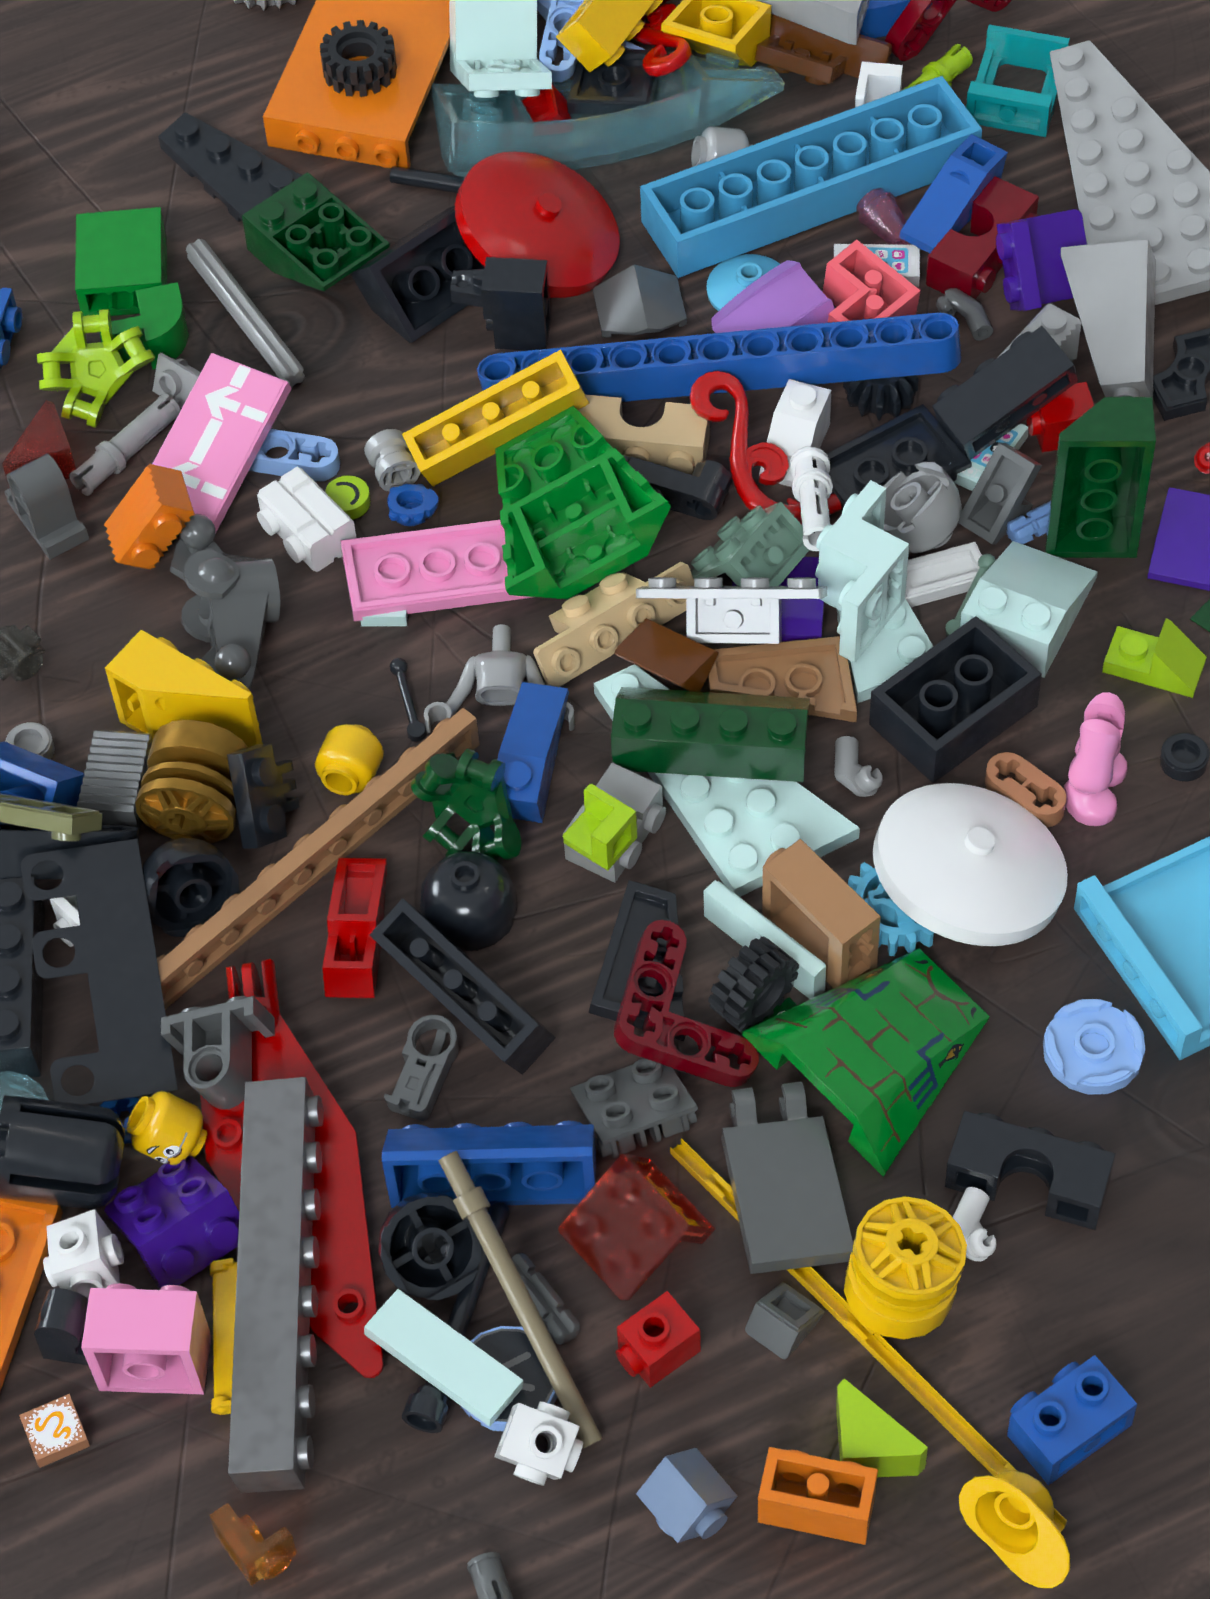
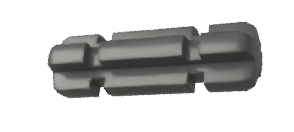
M524 1253L514 1255L512 1260L545 1325H547L551 1337L557 1344L564 1345L580 1333L579 1321L569 1309L563 1307L565 1303L544 1276L534 1270L536 1266Z

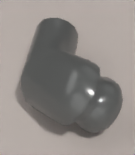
M958 288L945 290V295L937 298L936 306L939 312L952 316L959 312L965 318L975 340H985L992 335L993 327L981 302Z

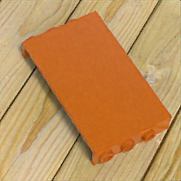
M316 0L263 115L268 146L384 168L396 166L410 169L408 141L450 44L449 0ZM357 20H364L366 27L369 26L371 21L378 24V30L381 27H385L388 30V35L391 34L393 37L397 65L396 76L394 79L390 78L391 84L387 88L380 84L381 91L376 94L371 89L367 90V96L360 97L359 91H354L353 97L346 96L345 89L339 94L334 91L333 85L330 87L327 85L324 78L320 43H323V37L326 33L331 35L333 27L337 26L342 30L344 29L343 23L350 21L351 26H357ZM357 56L350 58L348 60L360 61L367 59L369 57Z

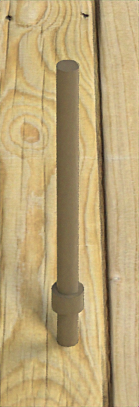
M458 1151L442 1157L438 1161L457 1197L453 1200V1203L462 1220H469L563 1409L570 1412L569 1421L580 1426L577 1436L579 1440L583 1441V1448L600 1441L603 1438L487 1211V1208L491 1205L482 1187H475Z

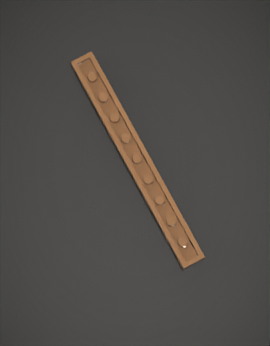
M462 708L451 718H446L439 722L431 735L416 747L408 748L395 765L383 775L372 778L366 784L364 790L347 805L343 804L337 807L331 813L328 821L312 834H306L301 837L294 845L292 851L276 864L273 863L265 867L258 875L256 881L240 894H234L229 897L222 905L220 911L204 924L193 927L185 936L184 941L167 955L157 957L165 1009L337 865L338 858H346L415 800L417 796L411 789V781L418 773L425 771V765L432 756L440 753H455L456 759L459 760L466 749L474 750L480 744L476 717L465 708Z

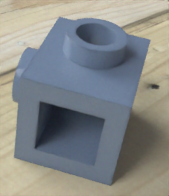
M697 1448L665 1456L636 1493L656 1517L658 1526L666 1534L673 1537L677 1543L699 1536L702 1539L713 1536L726 1523L728 1517L725 1512L738 1497Z

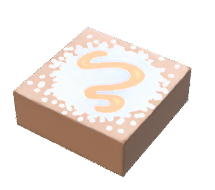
M70 1394L19 1415L39 1468L90 1447Z

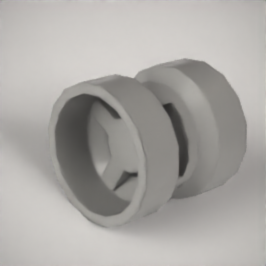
M386 429L376 433L366 442L364 447L365 456L369 464L375 468V477L380 487L389 492L392 487L414 484L421 473L402 436V431L397 429Z

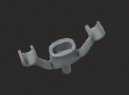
M500 624L493 628L492 651L469 658L455 690L446 703L434 702L425 708L424 720L427 733H431V725L434 722L451 718L470 694L475 676L477 680L476 700L481 704L490 706L514 705L521 684L526 676L528 683L545 685L534 659L530 655L526 656L523 653L511 651V628L509 626ZM567 702L564 719L569 722V731H572L575 728L574 709Z

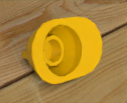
M1003 1469L996 1477L990 1475L977 1476L964 1484L959 1494V1506L966 1524L979 1538L990 1546L1012 1572L1024 1582L1038 1588H1053L1065 1581L1070 1571V1553L1064 1537L1055 1525L1052 1497L1039 1480L1027 1473Z

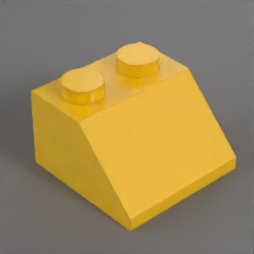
M683 0L661 23V31L665 34L684 38L690 44L691 49L697 53L726 59L736 65L752 67L757 62L755 56L758 44L770 37L772 5L756 0Z

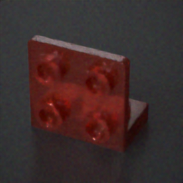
M623 1153L558 1228L559 1233L620 1300H630L681 1241L703 1244L715 1230L710 1222L649 1158Z

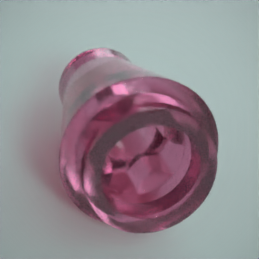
M876 188L867 193L856 207L857 212L860 214L859 221L889 245H910L909 242L899 238L900 231L905 225L906 220L894 195L891 192H885L883 188Z

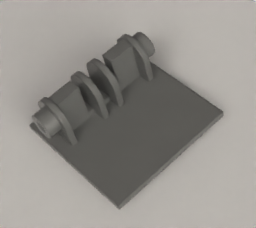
M645 1058L606 1075L594 1076L587 1082L570 1088L572 1095L590 1124H594V1130L597 1135L595 1142L602 1158L611 1155L614 1159L619 1157V1155L635 1150L633 1134L640 1147H646L647 1140L644 1132L646 1129H649L653 1140L657 1143L661 1141V1134L664 1138L680 1132H686L690 1130V1124L697 1122L695 1111L698 1110V1107L674 1069Z

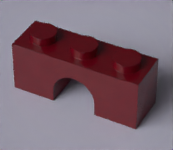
M994 176L972 204L970 232L978 236H966L950 229L928 255L926 285L945 294L947 289L958 288L974 299L981 292L987 293L995 281L996 274L1003 266L996 248V236L998 234L996 224L1038 216L1039 196Z

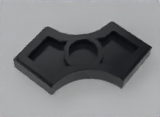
M1210 328L1175 336L1173 341L1175 360L1165 371L1153 376V400L1164 421L1206 411L1207 395L1205 385L1210 380Z

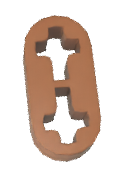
M999 753L989 760L985 776L987 790L1001 794L1020 804L1036 816L1047 828L1055 826L1062 820L1067 796L1059 783L1015 753ZM999 773L1004 776L1013 773L1015 774V780L1007 777L1002 781L998 779ZM1049 799L1053 802L1052 807L1047 804L1040 808L1035 806L1036 800L1043 803Z

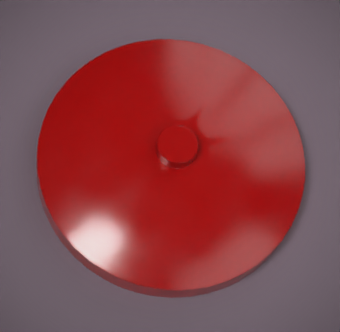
M528 152L497 153L475 164L466 175L458 190L455 201L456 222L465 244L475 258L484 267L486 257L547 260L550 298L574 297L589 292L605 279L616 261L620 237L615 217L609 205L595 187L584 177L556 160Z

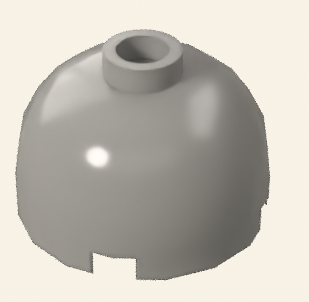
M935 462L915 464L919 470L918 472L906 477L901 471L883 486L886 488L884 531L909 543V553H921L946 544L951 538L961 515L962 507L959 491L950 476Z

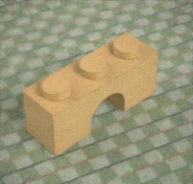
M586 395L590 404L578 410L604 436L606 441L624 456L635 457L691 475L698 462L706 461L710 439V421L699 417L691 408V404L666 402L662 418L657 423L648 427H635L626 423L623 420L622 398Z

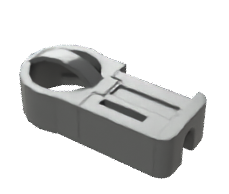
M428 1015L415 1021L409 1029L407 1042L402 1051L405 1065L392 1095L384 1094L387 1106L392 1112L420 1121H425L430 1117L449 1069L459 1053V1039L456 1029L450 1020L440 1015ZM437 1029L436 1037L428 1056L419 1053L415 1049L419 1037L428 1030ZM448 1032L451 1037L450 1045L441 1053Z

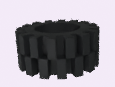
M357 20V26H351L350 21L343 23L344 29L340 30L335 26L331 29V35L327 33L324 35L323 43H320L323 75L329 87L333 85L335 92L340 94L345 89L346 96L353 97L354 91H359L360 97L367 96V90L369 89L376 94L381 91L380 84L386 88L391 84L390 78H395L397 65L393 37L391 34L388 35V30L385 27H381L378 30V24L372 21L366 27L364 20ZM357 56L369 57L367 59L360 61L348 60L350 58Z
M760 937L759 940L755 938L750 942L749 948L744 945L739 950V956L737 958L733 956L728 961L730 966L726 971L722 970L718 975L720 981L713 984L711 989L713 994L709 996L708 1002L711 1003L709 1006L738 1031L743 1033L744 1030L763 1022L765 1017L769 1018L774 1013L773 1009L777 1005H782L785 1001L783 996L785 993H790L794 986L791 982L797 979L798 972L796 971L799 969V964L768 938Z

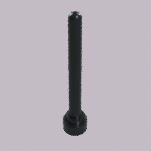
M496 1202L491 1205L488 1213L500 1236H502L510 1211L505 1203ZM483 1251L482 1259L478 1265L479 1270L474 1280L458 1293L447 1325L464 1337L491 1266ZM426 1381L424 1386L417 1388L416 1393L409 1395L402 1413L403 1421L423 1432H441L449 1412V1407L446 1405L447 1396Z

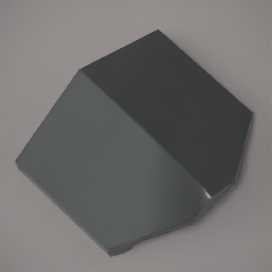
M634 264L593 288L602 337L608 338L611 337V334L640 335L660 332L677 324L679 327L687 325L680 287L675 275Z

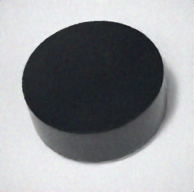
M1174 734L1163 743L1160 766L1164 773L1172 779L1183 782L1196 780L1207 769L1210 756L1209 748L1200 737L1194 734Z

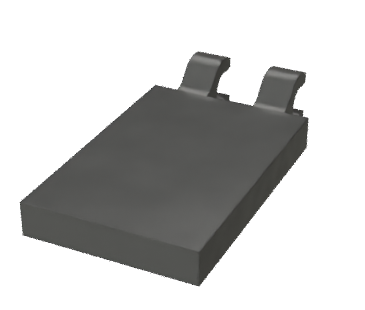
M802 1082L786 1083L781 1086L784 1097L779 1098V1106L784 1121L761 1124L757 1122L756 1101L753 1089L732 1090L734 1103H730L729 1109L734 1127L722 1129L721 1141L750 1274L849 1262L852 1253L853 1240L823 1116L808 1118L806 1095Z

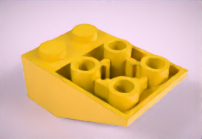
M140 630L105 667L119 721L136 732L151 733L152 740L158 729L172 721L195 720L212 723L231 731L241 738L247 747L263 744L251 691L240 681H229L215 673L213 668L202 659L196 658L193 660L179 652L174 644L163 637L157 639Z

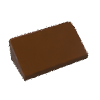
M646 618L617 647L614 654L689 691L700 692L719 652Z

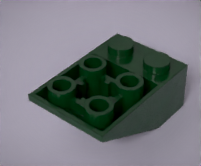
M308 172L242 215L248 251L273 273L321 291L327 290L390 247L386 239Z

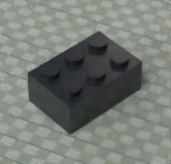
M975 616L871 691L869 725L932 783H935L1038 706L1042 674Z

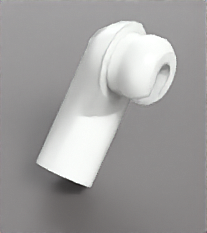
M968 1187L958 1204L953 1219L960 1225L967 1244L966 1258L972 1261H983L994 1253L997 1245L995 1236L991 1235L988 1237L987 1229L983 1228L980 1224V1219L990 1198L981 1189Z

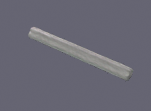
M197 239L194 243H189L186 247L188 260L279 379L287 381L291 387L296 383H301L305 378L303 366L208 243L203 239Z

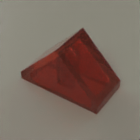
M45 401L3 461L2 466L5 476L45 454H49L54 459L65 480L70 479V473L76 470L69 442L53 402Z

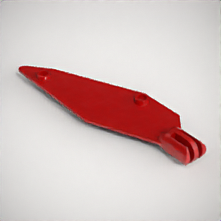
M266 959L261 961L265 998L262 996L260 978L254 962L244 963L241 968L244 996H254L275 1018V1036L265 1038L259 1031L252 1032V1081L306 1077L313 1095H319L323 1104V1125L315 1127V1142H319L322 1152V1170L320 1173H314V1189L317 1188L319 1191L321 1215L319 1220H313L312 1236L317 1237L319 1245L318 1268H311V1285H315L317 1290L318 1313L316 1317H310V1327L323 1342L365 1378H375L382 1372L384 1362L382 1347L364 1335V1326L377 1313V1302L357 1133L280 1015L274 960ZM235 966L226 967L229 999L242 996L241 983ZM200 1095L203 1129L207 1132L205 1140L206 1161L220 1183L228 1190L238 1211H240L244 1100L233 1108L218 1109ZM358 1303L357 1308L353 1312L343 1313L344 1308L348 1304Z

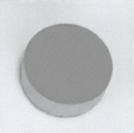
M27 722L16 726L8 733L5 742L50 760L55 751L50 731L44 725L35 722Z

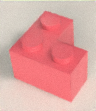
M856 239L827 263L823 293L836 306L829 313L827 323L916 315L921 290Z

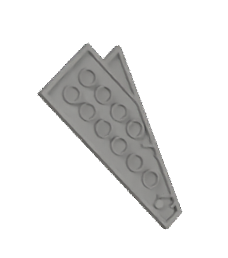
M1090 40L1050 51L1078 208L1083 216L1087 245L1148 239L1156 259L1155 305L1210 291L1209 170Z

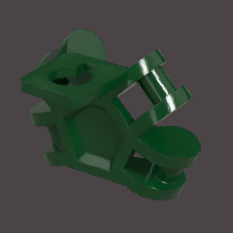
M466 749L459 760L456 759L455 753H440L432 756L425 765V771L418 773L411 781L413 793L423 801L432 802L436 820L422 837L429 843L434 839L447 850L445 856L461 852L469 840L473 838L472 852L490 856L498 861L499 857L505 860L517 857L521 851L522 840L512 817L504 779L505 763L493 759L490 764L478 760V752L471 749ZM455 812L469 823L460 836L446 825ZM493 824H494V827H495V835H494L492 829L490 828V825H493Z

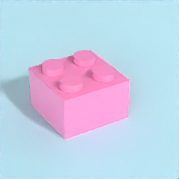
M122 1283L111 1284L107 1288H90L81 1348L99 1391L204 1395L212 1335L197 1291H190L178 1285H166L161 1287L160 1290H144Z

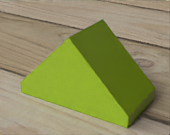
M844 1378L837 1386L836 1399L840 1461H852L866 1467L878 1469L877 1477L918 1476L925 1469L928 1447Z

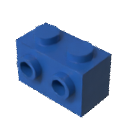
M1096 1355L1081 1365L1076 1361L1068 1364L1053 1378L1052 1386L1039 1395L1035 1391L1029 1392L1019 1399L1010 1410L1011 1415L1007 1437L1048 1486L1132 1426L1137 1403Z

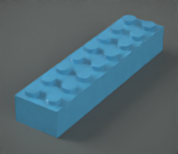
M943 76L642 185L640 186L641 222L676 276L680 278L929 185L934 181L950 155L971 134L982 139V128Z

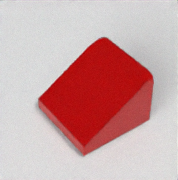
M553 84L552 89H541L539 96L527 97L517 102L523 133L526 136L561 133L573 129L571 116L568 113L567 100Z

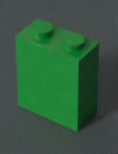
M161 207L76 214L75 291L83 316L99 315V310L109 309L110 316L140 314L135 290L167 284V235Z

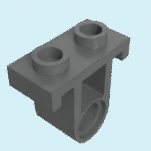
M45 454L6 475L9 489L4 491L7 502L50 560L89 540L86 527L77 520L66 480L60 468L49 454Z
M254 996L232 997L226 1003L204 1008L189 1007L182 1010L181 1013L161 1017V1036L184 1056L183 1071L189 1085L213 1107L230 1109L238 1106L244 1100L245 1082H252V1032L259 1031L265 1038L275 1036V1018Z

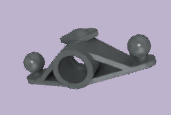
M195 514L190 517V521L185 523L186 527L181 530V539L176 545L170 567V572L183 579L188 588L197 594L183 606L181 623L186 632L194 638L210 642L211 649L201 659L208 663L215 673L229 681H240L250 690L267 623L277 622L280 616V589L276 567L271 558L257 559L224 553L213 541L215 525L211 519L205 515Z

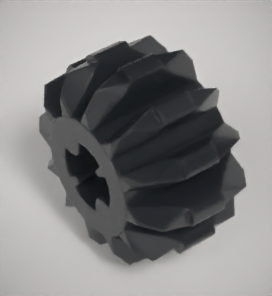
M917 375L848 381L843 382V388L847 394L846 399L848 400L849 407H858L861 417L874 413L878 421H880L884 414L888 413L896 418L901 409L911 408L916 391H918L919 378Z

